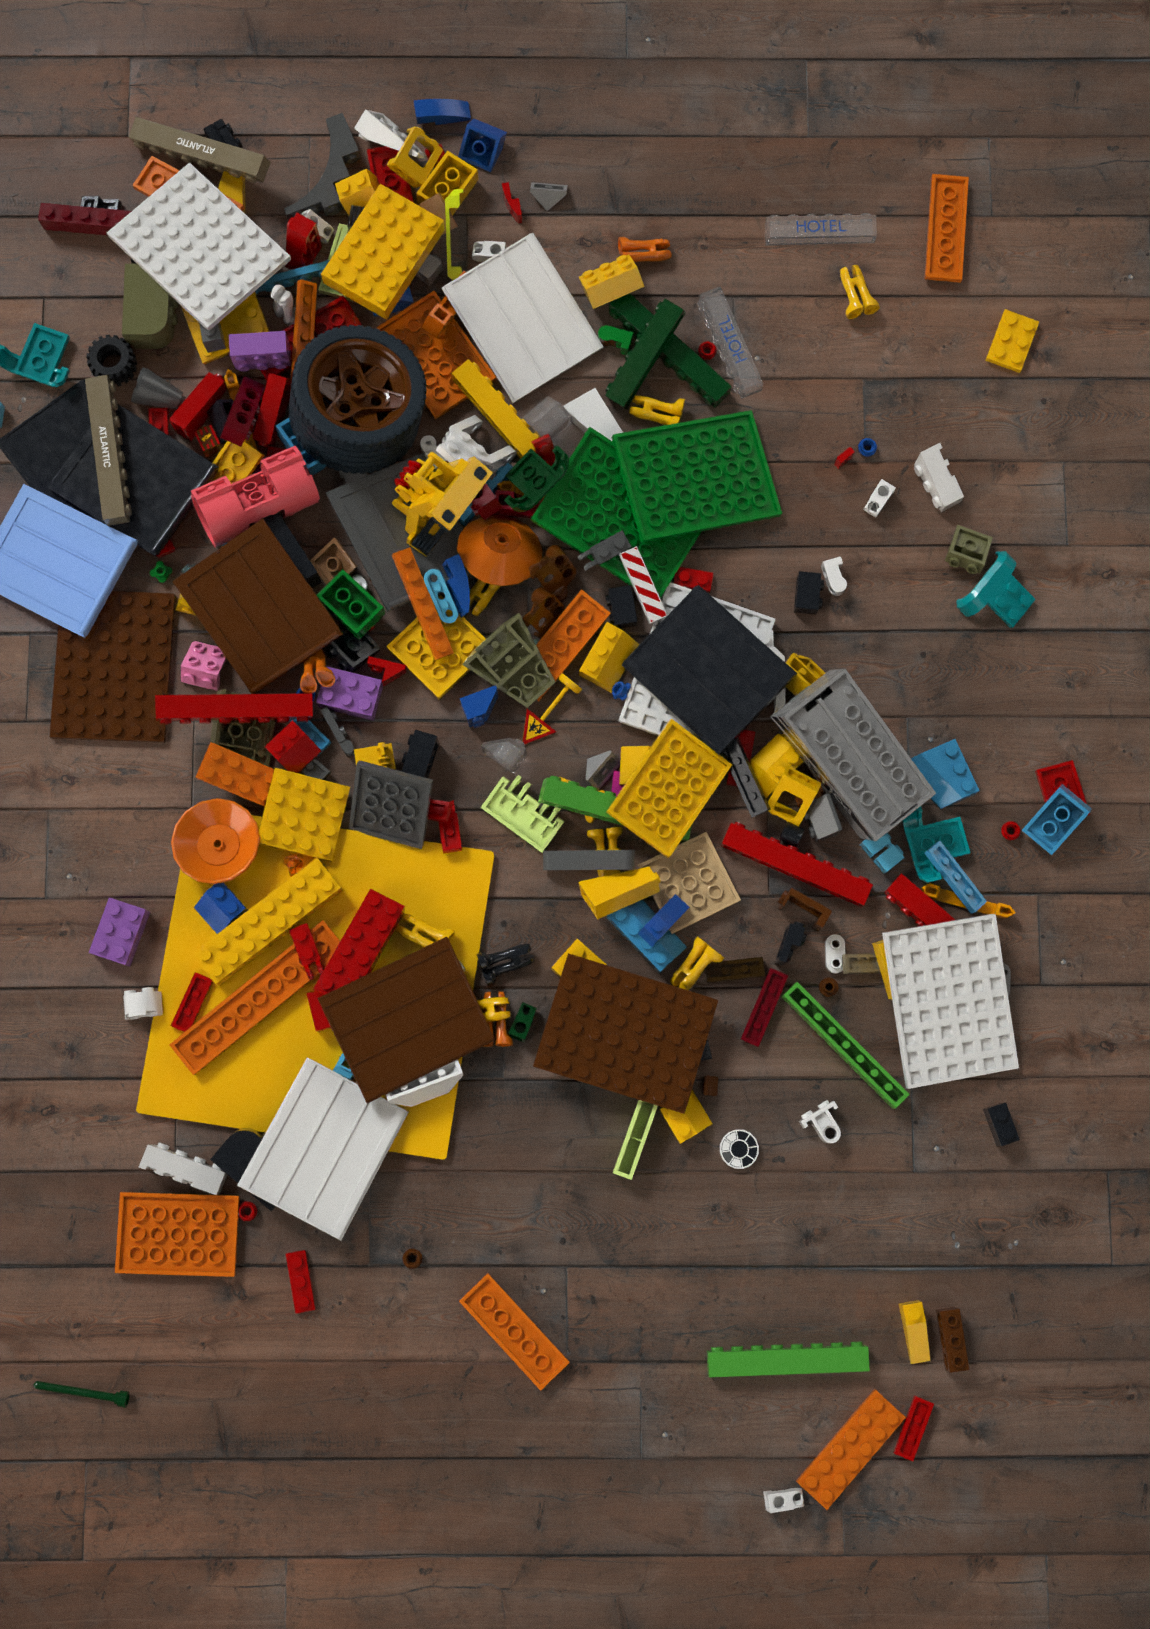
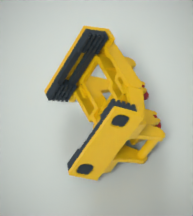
M430 452L425 462L421 459L416 461L409 460V467H404L403 472L399 473L400 479L395 478L394 480L396 484L395 491L399 494V497L394 499L392 504L406 515L405 531L409 534L406 543L425 557L428 556L443 534L452 529L493 474L475 456L467 461L460 458L447 463L434 452ZM433 464H435L438 467V469L435 472H433L435 468ZM404 501H405L406 503H408L409 501H411V505H410V506H407L406 504H404Z

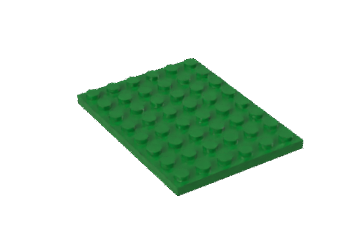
M752 410L613 434L611 437L641 543L770 519L782 515Z
M591 427L588 428L570 456L566 474L546 494L530 519L581 554L594 545L623 531L631 545L630 549L637 546L660 598L701 533L696 532L641 543L613 441ZM590 555V556L587 557V558H589L590 560L594 561V558H593L592 555ZM619 555L599 565L633 587Z

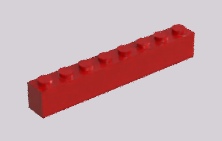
M312 693L155 695L156 721H160V724H172V721H180V724H191V721L209 724L212 720H219V723L222 724L231 723V720H239V723H250V720H258V723H269L270 720L287 723L289 719H297V722H308V719L313 717Z
M739 822L730 823L721 847L862 908L865 905L873 884L869 883V879L863 876L857 878L851 875V871L844 868L839 870L831 862L825 860L823 862L818 861L816 856L810 853L802 854L794 846L788 845L786 847L780 844L781 841L776 838L770 837L768 839L763 837V833L760 831H749L745 829V825Z

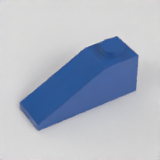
M675 894L641 929L638 935L653 947L689 909V906Z

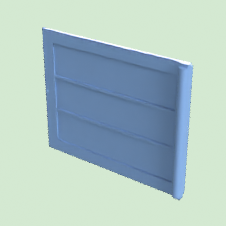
M23 484L0 525V595L85 638L123 572L138 541Z

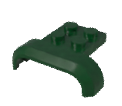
M558 445L552 450L555 454V461L552 466L530 449L505 475L524 493L520 498H512L510 495L505 498L504 501L513 510L526 512L532 509L566 474L569 467V457Z

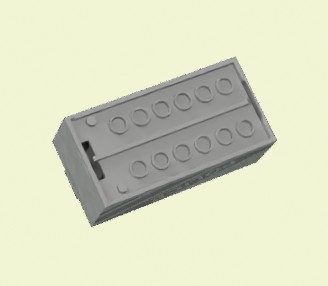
M846 669L829 670L770 716L817 781L822 783L821 786L827 794L830 793L836 807L861 839L879 840L936 794Z

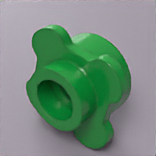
M158 561L155 568L150 570L151 577H156L160 583H164L173 570L171 567L165 566L162 561Z

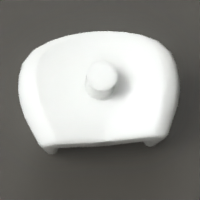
M356 574L352 577L366 591L368 590L367 582L361 575Z

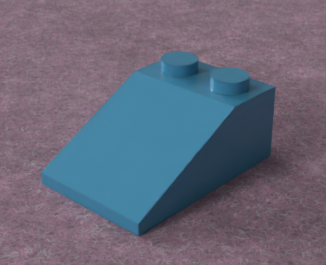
M1061 784L1022 831L1052 855L1091 812L1092 808Z

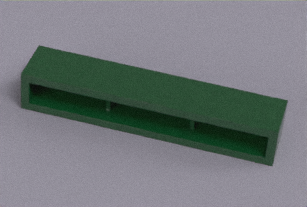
M666 298L656 306L655 315L653 318L648 319L644 333L637 337L635 341L636 346L633 351L630 350L627 353L625 364L623 367L620 366L615 373L617 377L613 383L610 382L605 390L607 392L605 396L626 410L686 314L682 308Z

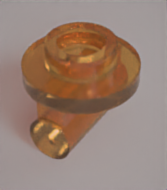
M292 854L284 858V864L288 867L290 877L297 873V868L303 866V860L298 855Z

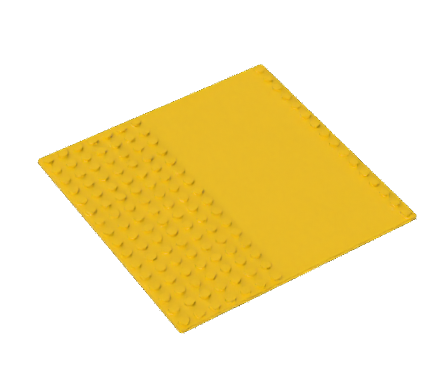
M252 815L259 831L262 817ZM340 828L332 861L319 860L343 891L298 926L308 923L311 930L323 920L341 941L371 888L404 905L405 914L415 916L437 929H452L455 931V935L450 943L458 960L466 969L464 973L473 991L478 963L477 954L480 950L494 852L462 847V851L443 854L441 843L424 841L423 848L419 849L370 836L359 831ZM221 842L215 844V847L221 846ZM259 844L257 856L247 871L232 881L224 883L249 910L316 858ZM180 869L158 991L162 995L163 1015L153 1016L136 1111L140 1114L232 1128H251L258 1132L266 1133L306 1058L312 1059L333 1070L343 1053L332 1029L316 1032L306 993L313 992V988L321 975H317L200 1072L193 1075L169 1045L184 1032L170 1025L194 973L196 972L210 978L192 953L217 935L194 908L204 893L214 884L198 882ZM402 918L398 924L409 931L414 927V925L407 923ZM395 930L372 972L423 947L404 938ZM290 932L220 986L213 982L194 1024L293 945ZM419 932L420 935L433 942L438 941L424 932ZM461 1057V1058L458 1059L459 1064H460V1067H461V1064H462V1058H463V1057ZM345 1059V1061H344V1063H343L342 1066H344V1067L350 1069V1067H349V1065H348V1063H347V1061H346V1059ZM353 1078L351 1081L357 1084L355 1078ZM459 1081L449 1093L415 1106L395 1104L406 1110L408 1114L389 1149L390 1152L442 1160L447 1158Z

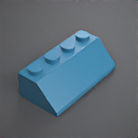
M643 900L607 915L606 918L658 973L663 971L687 948L675 934H671L670 930L653 947L638 935L641 929L655 915L654 911Z

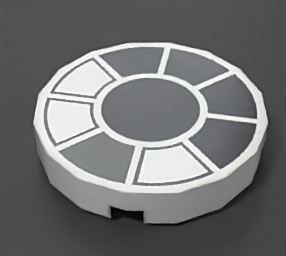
M733 1130L728 1132L721 1140L720 1155L728 1166L734 1169H744L756 1161L759 1154V1145L751 1133L745 1130Z

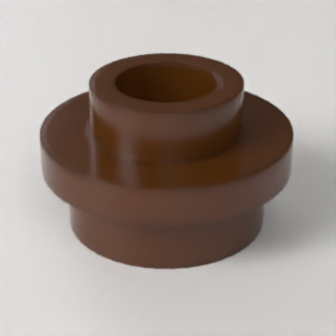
M824 978L819 983V991L823 996H834L838 991V983L833 978ZM827 983L832 985V990L828 991L825 988Z
M411 1248L405 1251L402 1259L407 1268L415 1269L420 1266L423 1258L419 1250ZM410 1255L416 1256L415 1262H410Z

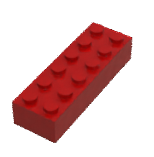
M370 888L314 986V995L321 997L371 973L394 933L397 924H399L401 917L405 913V906Z

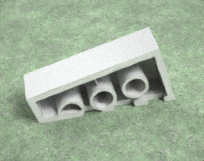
M158 1142V1145H147L139 1168L144 1170L150 1168L158 1175L171 1176L175 1181L184 1184L189 1183L191 1184L190 1186L214 1195H220L227 1174L215 1163L211 1166L205 1164L206 1160L195 1156L192 1159L187 1157L188 1153L177 1149L176 1152L168 1150L170 1146Z

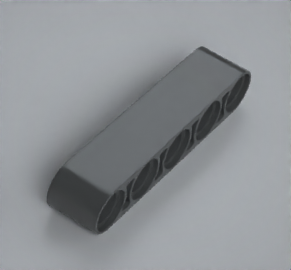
M635 850L543 851V870L635 869Z

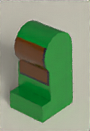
M605 325L598 330V338L603 346L611 345L620 348V354L627 355L633 339V332Z

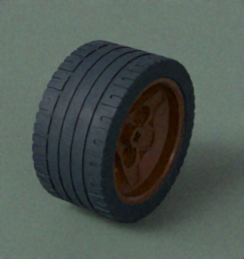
M340 326V328H332V330L319 334L317 338H313L305 346V349L300 352L295 363L289 401L291 428H293L297 441L301 443V447L322 465L325 464L328 468H334L336 471L341 470L344 473H373L395 464L412 447L418 433L424 409L427 387L424 371H422L419 360L401 340L396 339L392 334L389 335L388 332H382L380 329H373L370 326ZM339 375V380L332 379L333 377ZM322 397L332 402L328 409L325 407ZM382 412L388 413V415L378 423L377 416H380ZM353 420L358 427L349 426L346 424Z

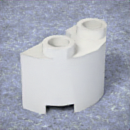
M153 987L142 988V992H136V990L124 991L125 1020L163 1015L161 992L154 991Z

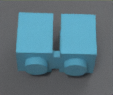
M888 832L877 841L865 839L860 844L870 858L885 846L888 848L873 861L883 874L905 858L902 855L904 854L902 849L898 845L891 843V836Z

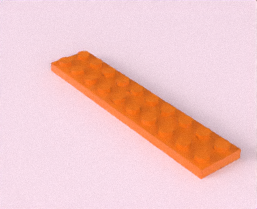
M322 920L311 929V933L322 959L320 961L323 969H325L340 940ZM291 945L169 1044L193 1075L200 1072L311 981L308 979L305 968L301 964L295 945ZM316 962L310 964V969L315 978L319 975Z

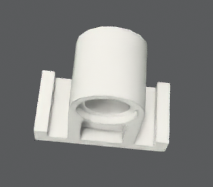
M826 1100L818 1105L819 1109L812 1112L810 1110L801 1115L802 1120L799 1123L802 1128L808 1127L807 1122L810 1121L823 1142L835 1143L840 1139V1128L828 1110L829 1108L832 1110L838 1108L835 1101L829 1103ZM827 1128H832L835 1132L832 1139H828L825 1135Z

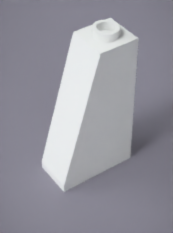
M596 388L563 406L564 415L584 433L591 427L611 441L613 434L623 433Z

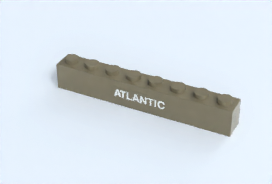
M139 117L135 118L129 134V138L134 142V146L140 149L146 147L157 154L163 152L173 159L179 157L187 163L196 162L203 168H208L209 166L219 173L229 172L233 177L240 178L242 176L252 183H256V181L264 182L271 163L263 154Z
M107 375L86 378L85 384L102 518L108 526L129 523V516L132 515V510L127 502L130 494L128 487L125 486L127 473L125 468L123 469L122 463L125 462V456L120 447L123 444V440L118 432V427L121 425L119 417L116 416L118 403L116 398H114V392H116L115 383Z

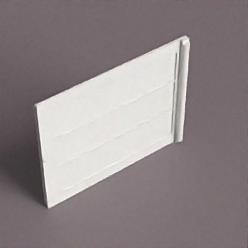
M530 233L441 288L509 396L512 404L604 348L534 233Z
M306 1058L237 1186L341 1241L408 1112L395 1104L388 1103V1100L382 1097L366 1103L358 1084L314 1060Z

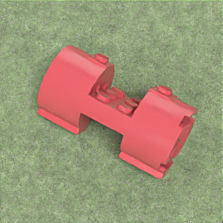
M296 446L261 460L260 472L231 484L228 478L224 476L191 490V499L197 515L215 548L228 543L250 528L249 524L256 523L262 518L275 515L278 512L285 518L319 502V493L314 479L305 466L306 462Z

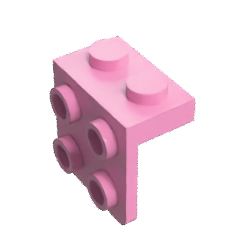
M193 641L181 664V682L218 691L220 671L226 660L220 648Z

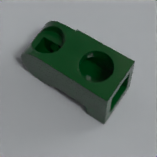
M522 1002L508 1033L511 1038L523 1043L525 1042L537 1008Z

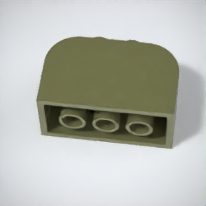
M125 264L122 336L132 349L163 348L174 337L175 325L178 324L175 308H178L179 303L138 264Z

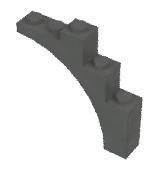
M343 113L326 119L331 143L326 169L319 182L306 196L284 208L288 221L291 217L295 216L296 212L302 214V212L309 209L316 214L323 210L325 216L335 215L343 210L335 183L350 177L345 166L346 164H353L360 159L358 147Z

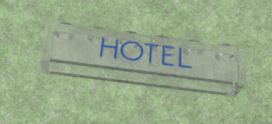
M850 213L843 215L825 214L824 216H816L815 214H808L806 216L795 214L788 216L771 215L766 217L764 224L765 245L875 243L877 237L876 215H871L870 213H863L861 215H852Z
M721 286L701 293L699 302H697L700 312H704L706 317L705 324L708 329L711 328L713 333L712 340L715 345L718 344L720 349L719 356L722 361L725 360L727 365L726 372L734 381L733 388L736 394L739 393L742 399L762 391L763 382Z

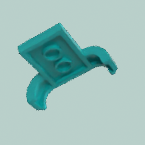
M34 323L20 356L8 350L7 347L0 345V367L11 373L48 386H62L65 384L70 370L63 366L61 369L57 368L70 340V336Z
M1006 551L995 552L998 556L997 560L973 590L965 597L956 601L957 608L966 617H970L988 605L1009 628H1013L1036 599L1012 575L1017 564L1016 561Z
M920 806L902 821L916 873L920 880L930 883L942 879L940 872L937 871L925 855V852L932 845L941 841L953 858L968 855L971 852L961 817L923 826V811Z

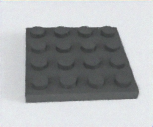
M359 760L356 765L349 830L359 831L370 836L422 849L425 841L433 780Z

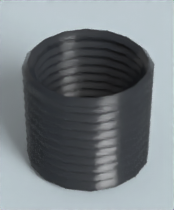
M787 822L779 840L797 848L804 829Z

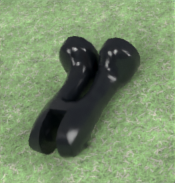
M519 944L492 954L478 953L477 958L487 987H492L495 984L497 976L534 963V955L520 957L529 953L532 950L529 944ZM510 959L508 962L489 967L497 962Z

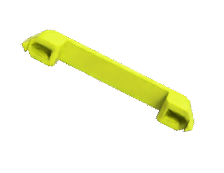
M454 189L445 199L447 275L452 281L460 276L462 268L460 266H452L450 208H458L460 206V193H464L463 189Z

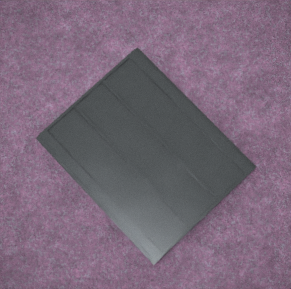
M424 453L326 492L387 612L411 602L392 558L393 553L410 547L423 579L428 570L438 569L442 572L445 581L449 580L442 564L446 559L458 554V539L463 531L459 520L450 531L443 534L428 556L425 557L406 543L409 536L405 531L406 515L392 504V501L399 497V494L395 491V478L400 479L399 473L403 472L404 467H409V460L416 461L421 459L425 462L427 459ZM404 501V504L410 506L411 501H409L408 503ZM466 570L467 577H471L472 575ZM431 575V580L437 581V576Z

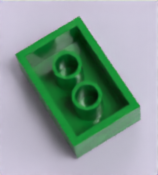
M343 569L317 594L324 607L359 640L386 614L384 607Z

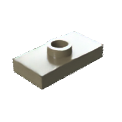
M875 953L842 955L843 974L881 973Z

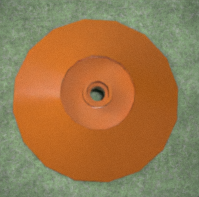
M491 515L485 520L480 517L468 523L460 533L457 544V552L466 570L484 583L498 586L515 585L530 578L529 567L541 560L543 552L538 536L528 525L516 518L503 515Z
M219 798L201 801L186 810L174 827L171 840L173 858L183 873L198 882L218 884L232 881L247 871L256 858L260 836L258 825L250 812L235 801ZM221 842L220 847H215V844Z

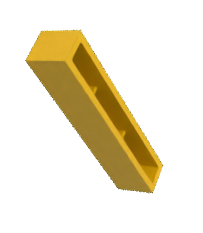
M468 359L451 373V379L505 442L517 451L516 454L520 459L530 449L534 451L531 441L540 437L528 429V423L516 415V409L504 401V395L499 390L496 391L492 387V381L480 373L481 369L479 366Z

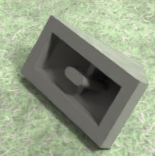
M531 182L530 193L548 211L566 196L568 185Z
M612 751L588 758L586 780L592 787L598 788L599 791L620 766V760Z

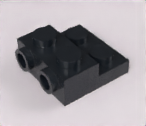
M347 628L342 630L343 635L325 646L327 655L339 662V668L352 673L362 667L369 656H374L381 649L367 633L359 640Z
M794 922V924L790 923L786 927L775 964L782 966L786 962L788 963L791 960L793 951L804 945L807 934L804 933L805 924Z

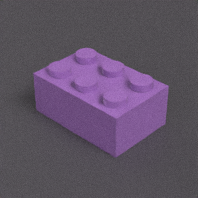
M286 331L229 334L230 357L236 370H267L273 367L285 369L291 366V349Z
M326 666V668L334 673L335 683L327 688L321 685L316 701L318 707H328L329 710L374 721L383 689L382 680Z
M109 897L89 953L130 967L150 912Z

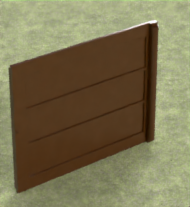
M263 518L172 581L251 694H256L343 635L341 629Z
M444 937L317 998L366 1103H370L495 1041L448 937Z

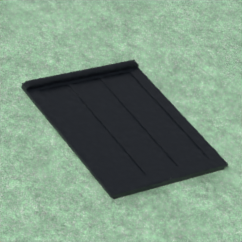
M84 379L1 437L0 449L29 487L96 519L48 488L50 482L91 427Z
M118 404L116 416L119 417L121 425L118 427V432L123 440V444L120 447L125 456V462L122 463L123 469L125 468L127 473L125 486L129 489L130 497L127 498V502L131 506L132 515L129 516V523L111 525L110 527L136 539L139 547L157 557L193 508L191 490L210 483L218 473L219 467ZM90 427L50 482L48 488L106 524L102 518Z
M699 585L691 590L622 664L627 671L719 756L797 675L788 664Z

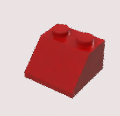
M293 720L265 746L287 771L300 773L322 752Z

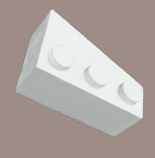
M938 443L920 452L914 464V470L917 476L922 478L926 492H930L934 506L939 508L940 512H943L959 504L964 496L955 475L952 476L947 468L949 461L948 459H943L940 452L942 446L941 443Z

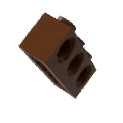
M957 1307L936 1309L945 1370L949 1373L969 1370L960 1309Z

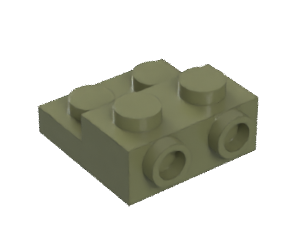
M957 525L945 561L951 567L956 568L960 566L965 568L970 574H980L985 565L993 537Z

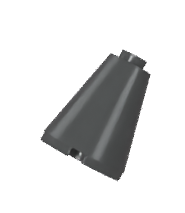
M143 367L138 376L131 402L177 410L186 397L183 396V391Z

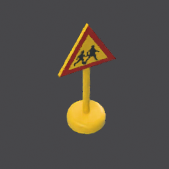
M563 673L559 676V680L565 687L541 718L527 709L522 745L555 733L556 731L546 724L544 720L569 689L576 694L583 690Z

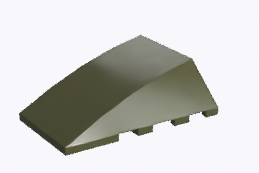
M517 613L501 624L472 651L462 664L492 685H496L498 689L527 708L555 683L520 613Z

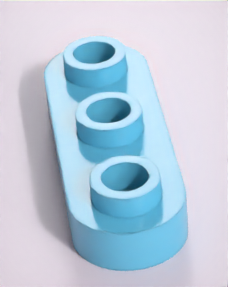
M438 569L428 570L424 575V582L439 617L445 623H453L458 618L459 611L445 578ZM431 575H436L437 581H432ZM440 592L445 594L444 599L439 598L438 594ZM451 610L453 615L447 616L446 611Z

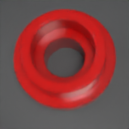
M709 341L701 343L698 348V354L704 360L714 358L717 352L716 346ZM709 349L710 353L707 354L704 350Z
M1013 821L1006 822L1001 828V834L1007 840H1015L1021 833L1020 826ZM1012 828L1013 834H1009L1007 829Z
M250 1201L241 1203L239 1205V1218L246 1222L255 1219L258 1213L256 1205ZM247 1207L251 1209L250 1215H246L244 1212Z

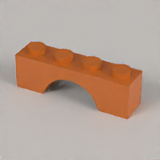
M446 296L439 304H436L422 325V328L435 338H438L457 314Z

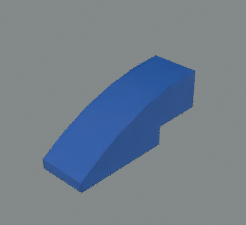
M454 99L414 100L417 124L435 122V125L471 120L469 103L467 101Z
M457 554L446 559L442 566L449 578L446 583L462 618L469 613L470 589L464 564L460 555Z

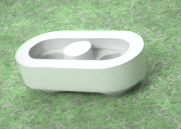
M834 934L825 941V966L829 972L837 974L843 971L842 955L845 954V941L840 935ZM837 941L839 946L833 947L832 942ZM833 960L839 961L838 967L833 965Z

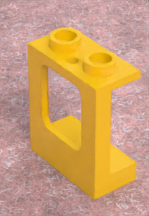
M414 126L407 129L406 132L409 133L396 157L390 159L387 166L413 188L421 187L426 181L443 149L436 140L430 139L423 129ZM416 140L432 153L424 167L418 165L408 155Z
M787 765L768 801L770 807L768 811L772 815H777L790 824L792 823L799 827L822 783ZM783 791H787L803 800L798 812L777 802Z

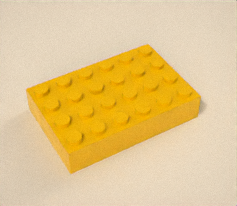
M380 184L322 271L323 283L387 320L445 230L444 220Z

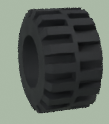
M106 335V338L98 337L99 341L96 342L94 340L92 342L93 347L89 346V353L86 354L88 359L87 365L95 377L107 375L118 387L122 386V382L128 383V378L132 379L134 377L133 372L137 370L135 366L137 365V360L131 346L122 337L119 339L117 335L113 337ZM113 354L121 356V360L116 366H103V362L108 356Z

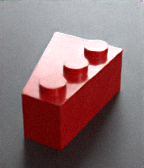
M297 212L287 223L286 252L290 255L291 260L285 267L290 270L311 265L322 248L316 222Z

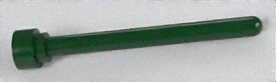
M36 1381L33 1384V1387L38 1390L112 1401L114 1404H117V1407L122 1408L127 1407L130 1398V1392L123 1390L115 1394Z

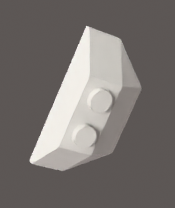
M458 1059L386 1094L388 1103L412 1107L449 1093L463 1076Z

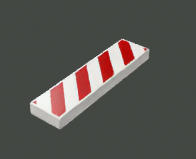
M637 546L620 553L619 557L649 624L667 617L668 615Z

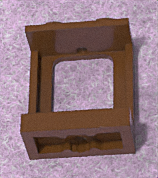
M792 887L789 891L785 890L777 902L780 904L779 910L785 906L788 900L815 915L817 919L812 929L820 931L824 927L832 913V910Z

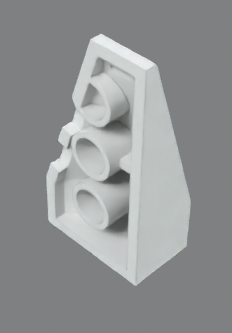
M366 109L354 128L359 132V137L363 140H370L398 151L407 138V135L398 131L399 127L384 114ZM413 144L408 153L425 159L426 157L416 144Z

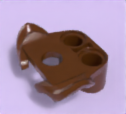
M558 545L550 546L546 551V556L529 567L531 579L533 580L537 577L542 584L539 588L554 595L560 602L567 598V586L575 578L577 571L561 547ZM549 574H552V580L549 582H545V577Z
M537 588L531 596L532 609L522 617V620L527 628L531 625L537 631L533 635L541 639L562 614L565 607L554 595L542 588ZM545 618L544 623L539 626V621Z

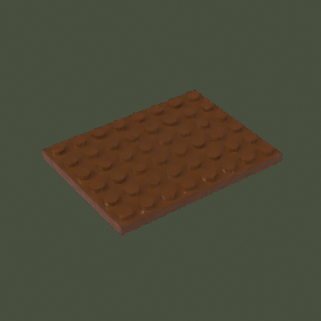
M112 591L85 638L58 625L49 736L51 739L165 743L167 724H160V721H156L155 695H169L176 600L174 593Z
M568 953L533 1067L685 1114L718 1000Z

